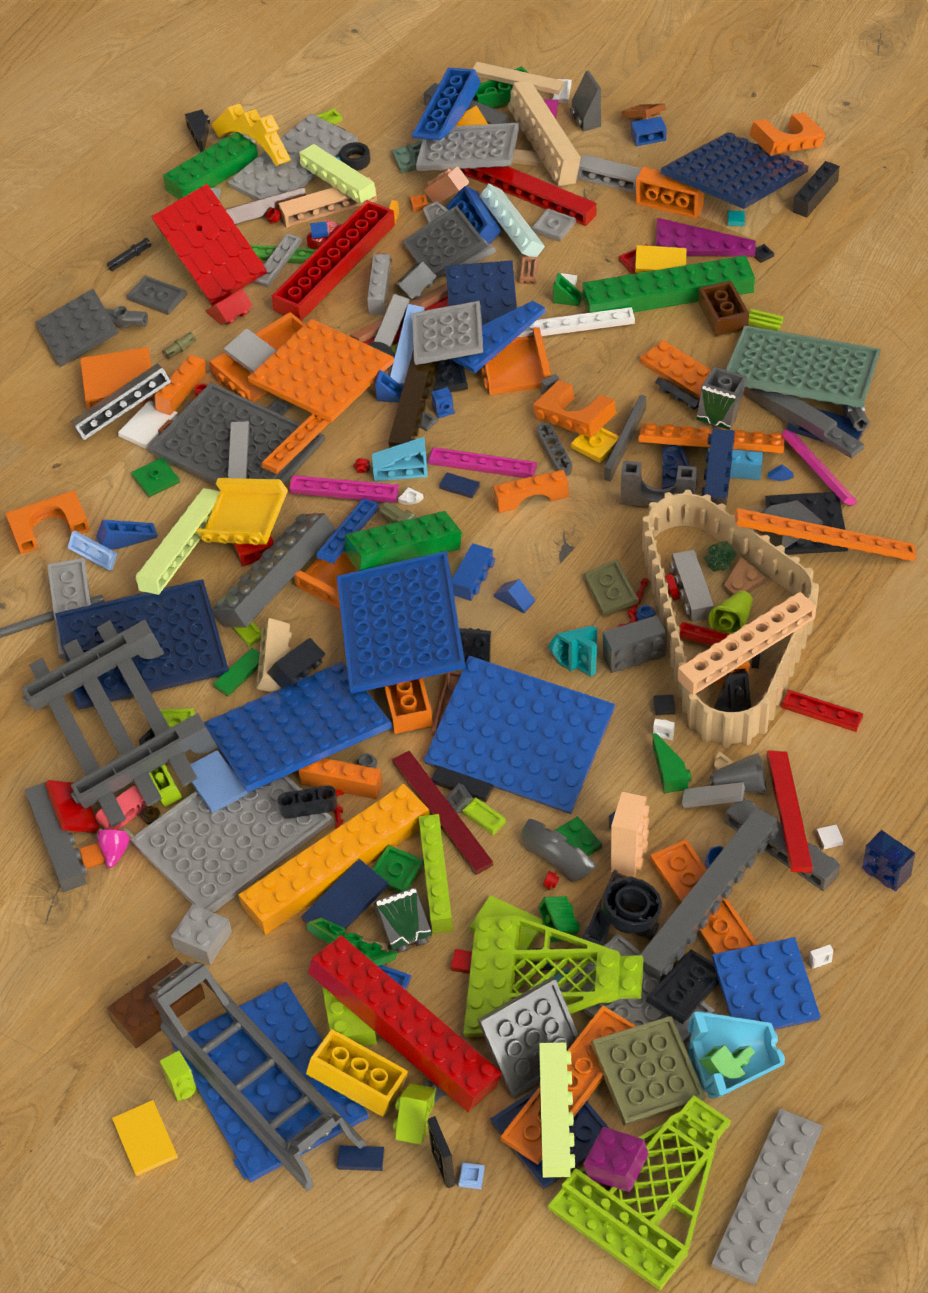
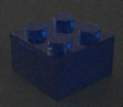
M880 830L866 845L862 869L868 875L874 876L881 881L885 887L891 888L896 892L911 877L915 852L883 830Z

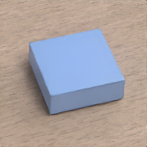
M462 1162L459 1187L481 1190L485 1166Z

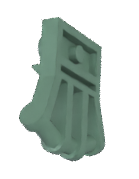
M423 139L412 145L407 143L405 147L392 149V155L400 173L417 170L416 163Z

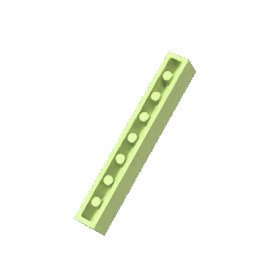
M203 488L196 496L192 504L188 506L185 513L179 518V521L171 528L166 538L163 539L159 547L155 549L152 556L137 573L136 582L139 591L157 595L161 593L200 541L201 537L196 532V529H205L220 491Z

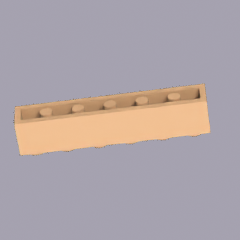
M333 187L279 203V210L281 211V218L285 226L290 227L355 208L362 204ZM377 194L375 197L369 199V201H377Z

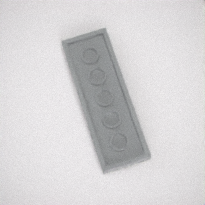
M84 558L47 564L60 659L66 657L55 613L91 605Z

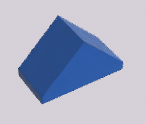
M379 370L375 382L377 401L399 403L403 386L382 370Z
M520 579L504 583L494 594L495 598L522 613H525L535 602V598Z

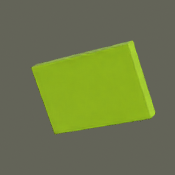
M491 895L476 916H519L545 925L543 919ZM475 917V919L473 920V922L471 923V925L469 926L470 931H472V932H474V933H475L476 917ZM521 926L519 950H529L540 932Z

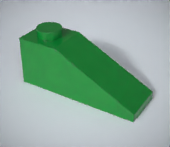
M654 733L652 736V747L664 794L688 789V782H691L690 770H686L685 762L657 733Z

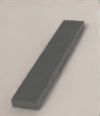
M644 395L639 396L604 467V479L607 481L612 480L646 410V396Z

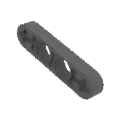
M549 423L539 424L537 426V436L555 471L564 470L566 476L572 473V462L553 426ZM553 441L556 444L548 445L547 443ZM556 453L562 454L561 457H554L553 455Z

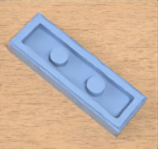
M72 531L68 549L108 571L113 570L117 557L116 552L77 531Z

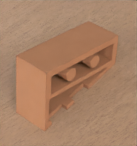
M458 166L452 169L450 167L427 182L428 186L424 191L433 203L436 201L440 203L460 191L469 181Z

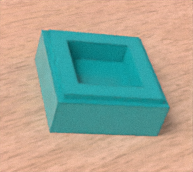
M728 211V226H745V211Z

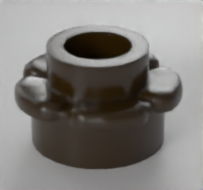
M147 806L141 811L140 817L143 818L146 824L150 825L159 818L160 810L157 807Z

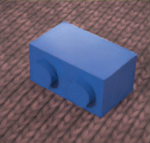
M661 116L631 122V137L636 147L666 141L667 128Z

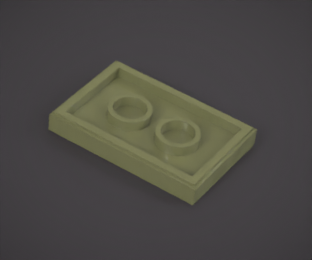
M618 559L583 574L604 617L639 603Z

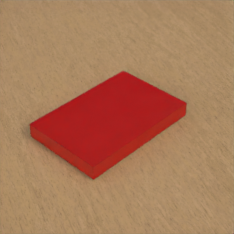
M48 780L45 786L61 830L97 833L100 828L92 807L89 806L84 809L81 803L76 804L71 795L74 792L71 787L73 783Z

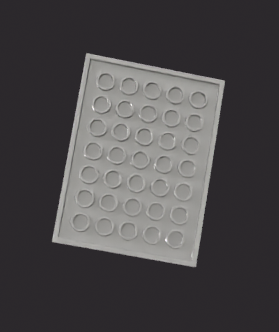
M286 775L248 792L247 795L214 813L210 811L198 792L195 791L136 834L135 838L130 839V841L191 904L214 913L333 823V818L327 812L290 819L283 818L280 815L277 802L279 795L285 792L302 790Z

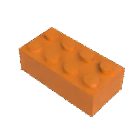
M647 167L642 168L636 178V204L698 218L704 207V192L660 174V170Z
M423 678L383 687L394 734L433 726L432 711Z

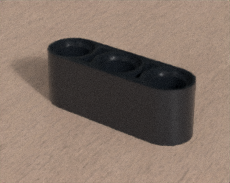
M320 786L285 792L279 795L277 800L280 815L286 819L331 812L338 806L336 791L332 786Z

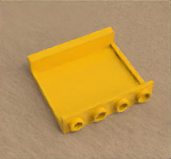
M218 478L216 485L220 489V493L205 529H196L198 535L206 543L267 544L288 492L285 485L280 479Z

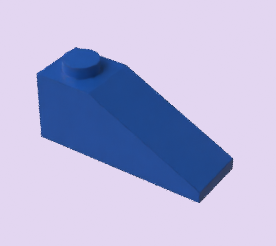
M102 520L96 534L98 543L109 549L124 548L155 539L158 536L153 523Z

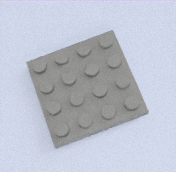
M480 301L413 313L415 365L484 353Z

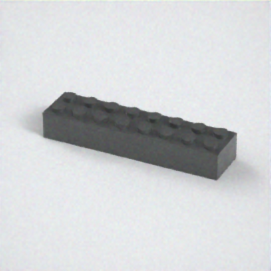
M303 513L297 516L296 521L285 529V533L277 538L273 545L263 552L262 557L251 565V569L243 574L234 586L228 589V593L216 602L217 605L212 611L223 627H247L329 539L336 529L325 513Z

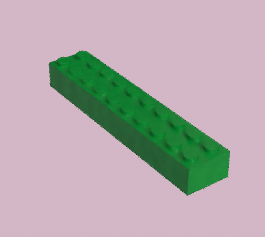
M744 255L582 282V298L587 313L632 307L633 313L698 302L699 288L730 280L739 295L754 293L755 276L747 256Z

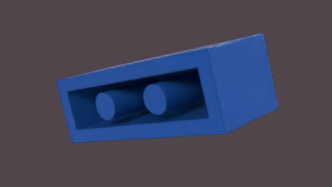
M472 543L452 578L454 596L472 601L474 595L479 593L482 581L486 580L488 570L493 568L495 563L493 549Z

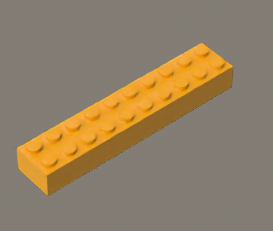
M402 784L240 893L241 908L260 930L267 935L317 901L358 859L369 865L381 857L388 845L395 847L419 831V816L429 815V809L405 784Z

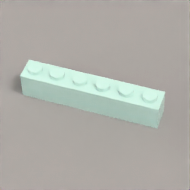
M488 184L479 197L521 253L529 257H537L545 247L505 193L501 189Z

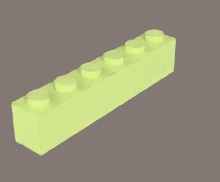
M315 144L299 152L300 164L303 168L311 171L358 203L362 204L376 196L373 181Z
M539 1043L543 1177H570V1168H575V1154H570V1147H574V1133H569V1126H573V1112L568 1110V1105H573L572 1091H568V1085H572V1071H567V1065H571V1051L566 1050V1043Z

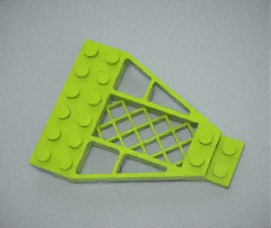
M519 916L476 917L463 1034L465 1037H484L477 1019L523 994L518 989L525 983L533 988L557 973L563 977L557 982L559 989L567 982L573 986L568 992L561 991L565 1003L571 1004L567 1006L570 1014L599 1003H610L618 999H641L644 959L642 955L621 956L616 950ZM521 926L544 933V947L540 950H519ZM553 936L586 949H550V939ZM540 961L536 966L532 963ZM553 961H561V962L556 965ZM570 962L575 968L566 975L561 969ZM591 962L595 968L586 974L582 969ZM528 963L532 969L523 975L519 970ZM549 963L553 969L544 975L540 970ZM580 972L584 978L575 984L571 978ZM517 973L521 979L515 983ZM538 973L542 978L533 985L529 979ZM588 982L594 986L589 992L581 990Z
M693 1095L680 1112L671 1116L662 1125L638 1137L644 1139L645 1143L650 1141L646 1146L649 1154L645 1161L647 1166L642 1167L640 1173L648 1172L650 1181H635L632 1189H635L636 1198L623 1199V1190L615 1187L607 1191L586 1176L587 1172L584 1166L579 1170L575 1168L570 1177L565 1180L560 1192L548 1205V1210L660 1291L688 1256L717 1140L730 1126L731 1120ZM674 1140L677 1148L664 1149L663 1141ZM691 1152L694 1154L695 1161H682L681 1153ZM678 1154L679 1163L666 1164L665 1155ZM662 1156L663 1164L650 1166L649 1157ZM693 1167L685 1177L684 1168ZM680 1169L682 1177L669 1179L668 1170ZM664 1171L666 1179L653 1181L652 1172ZM703 1173L697 1202L692 1212L679 1203L678 1200L697 1176ZM679 1184L674 1192L671 1193L670 1185ZM667 1186L668 1194L655 1196L654 1187ZM651 1187L652 1196L639 1198L638 1189ZM666 1201L658 1210L657 1202ZM653 1202L654 1212H641L640 1204ZM637 1204L638 1212L628 1205ZM671 1209L678 1210L691 1220L685 1245L658 1227Z

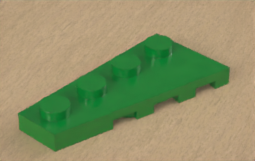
M319 918L308 922L306 930L311 932L316 938L330 944L342 935L377 966L396 960L398 952L390 950L388 953L381 949L382 945L376 942L370 944L362 941L363 936L356 933H345V928L326 919Z

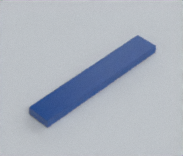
M363 498L317 552V558L334 563L344 552L345 534L361 531L379 510V504Z

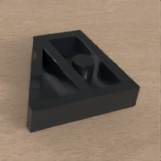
M748 672L728 673L713 709L723 712H741L750 709L751 699Z

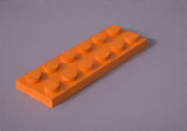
M662 340L640 357V363L700 399L702 384L712 371L665 340Z

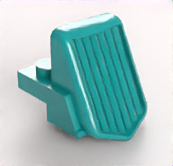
M586 626L556 634L549 643L548 649L553 657L557 659V664L570 672L577 668L590 677L596 674L598 628Z

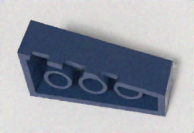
M712 429V434H708L710 452H706L705 462L708 463V469L704 470L703 480H706L705 487H702V496L710 495L711 501L716 505L723 503L727 506L735 430Z

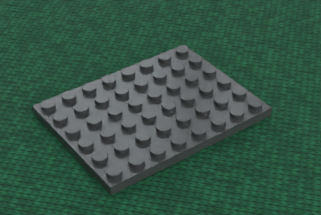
M210 383L148 447V452L216 485L218 478H228L231 422L249 421L247 479H280L285 485L325 441V435L319 433L278 474L262 468V462L301 424L214 383Z

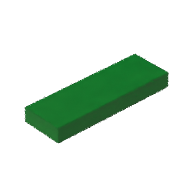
M251 648L229 668L228 672H225L213 683L214 688L229 697L258 669L260 652Z

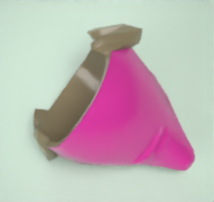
M124 827V831L107 830L105 828L98 830L95 838L98 839L107 868H112L124 855L130 838H135V834L131 829Z

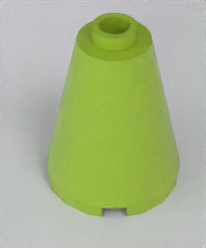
M738 591L714 607L708 618L710 627L712 629L714 627L716 631L727 634L740 630L747 624L753 604L752 596L746 591Z

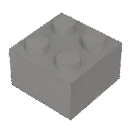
M192 904L171 938L175 950L211 965L231 935L232 930L229 919Z

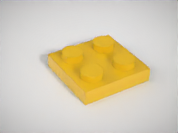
M601 428L592 438L580 434L571 443V448L601 463L613 451L620 436Z

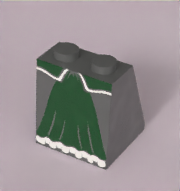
M714 367L702 384L696 419L730 430L736 420L748 377Z
M416 888L375 901L373 910L390 950L401 953L409 950L408 946L416 944L421 946L429 942L428 939L432 937V933Z

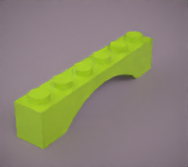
M439 814L419 816L432 934L452 932L453 925Z

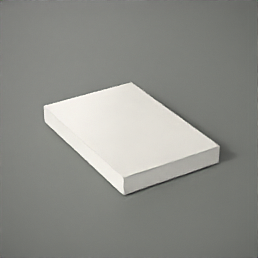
M149 400L118 432V435L127 441L148 449L151 443L159 436L158 430L168 419L174 421L178 417V413L174 411L170 416L155 410V402Z

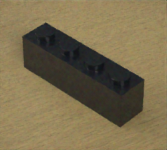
M825 161L794 196L793 213L807 218L838 182L840 166Z

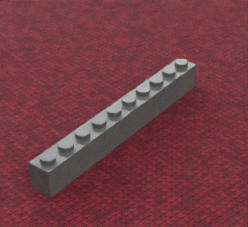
M757 807L754 809L640 954L644 959L643 971L658 981L664 975L667 976L673 968V963L676 960H680L684 955L687 945L693 944L697 937V932L706 927L711 914H716L722 900L730 896L735 883L739 884L743 879L746 869H750L754 865L756 856L765 851L770 838H775L778 833L777 818Z

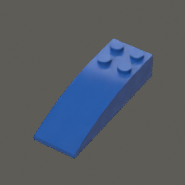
M447 68L418 122L412 138L440 141L454 128L469 107L481 84L475 69Z

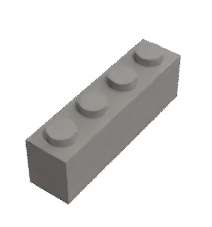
M584 154L580 160L577 179L636 193V178L642 169Z
M373 254L367 298L369 315L386 314L391 276L390 254Z
M695 551L673 553L672 562H669L671 573L675 574V583L680 588V600L685 603V614L689 615L691 622L708 619L714 604Z

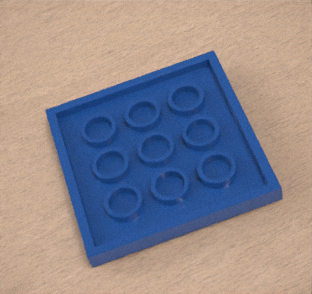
M795 937L712 955L713 964L730 1017L772 1023L774 1030L820 1020L821 1016Z

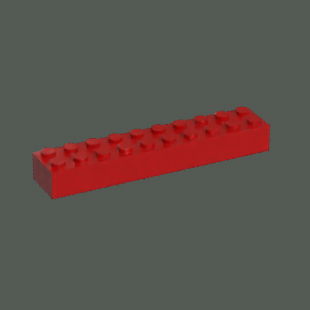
M366 200L271 295L273 310L283 315L291 312L302 321L395 226L394 210Z
M342 935L312 957L308 974L467 1112H470L497 1087L502 1074L499 1069Z

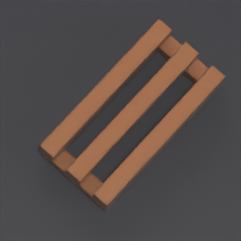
M522 257L520 284H523V281H526V284H530V281L536 284L539 257ZM528 261L527 276H524L525 262ZM532 261H535L533 277H530Z

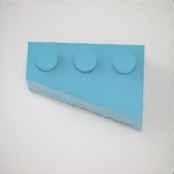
M422 437L373 453L374 482L428 477L425 438Z

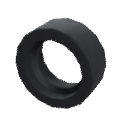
M360 142L348 143L341 148L340 159L354 170H362L370 164V150L368 146ZM355 154L362 155L359 158H349V156Z

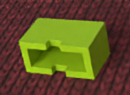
M180 1051L160 1060L166 1083L177 1102L182 1099H188L197 1092L191 1069Z

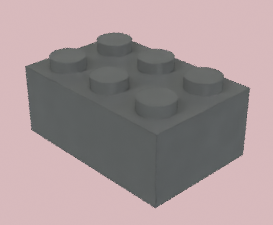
M657 615L603 632V657L611 673L665 656L666 631Z

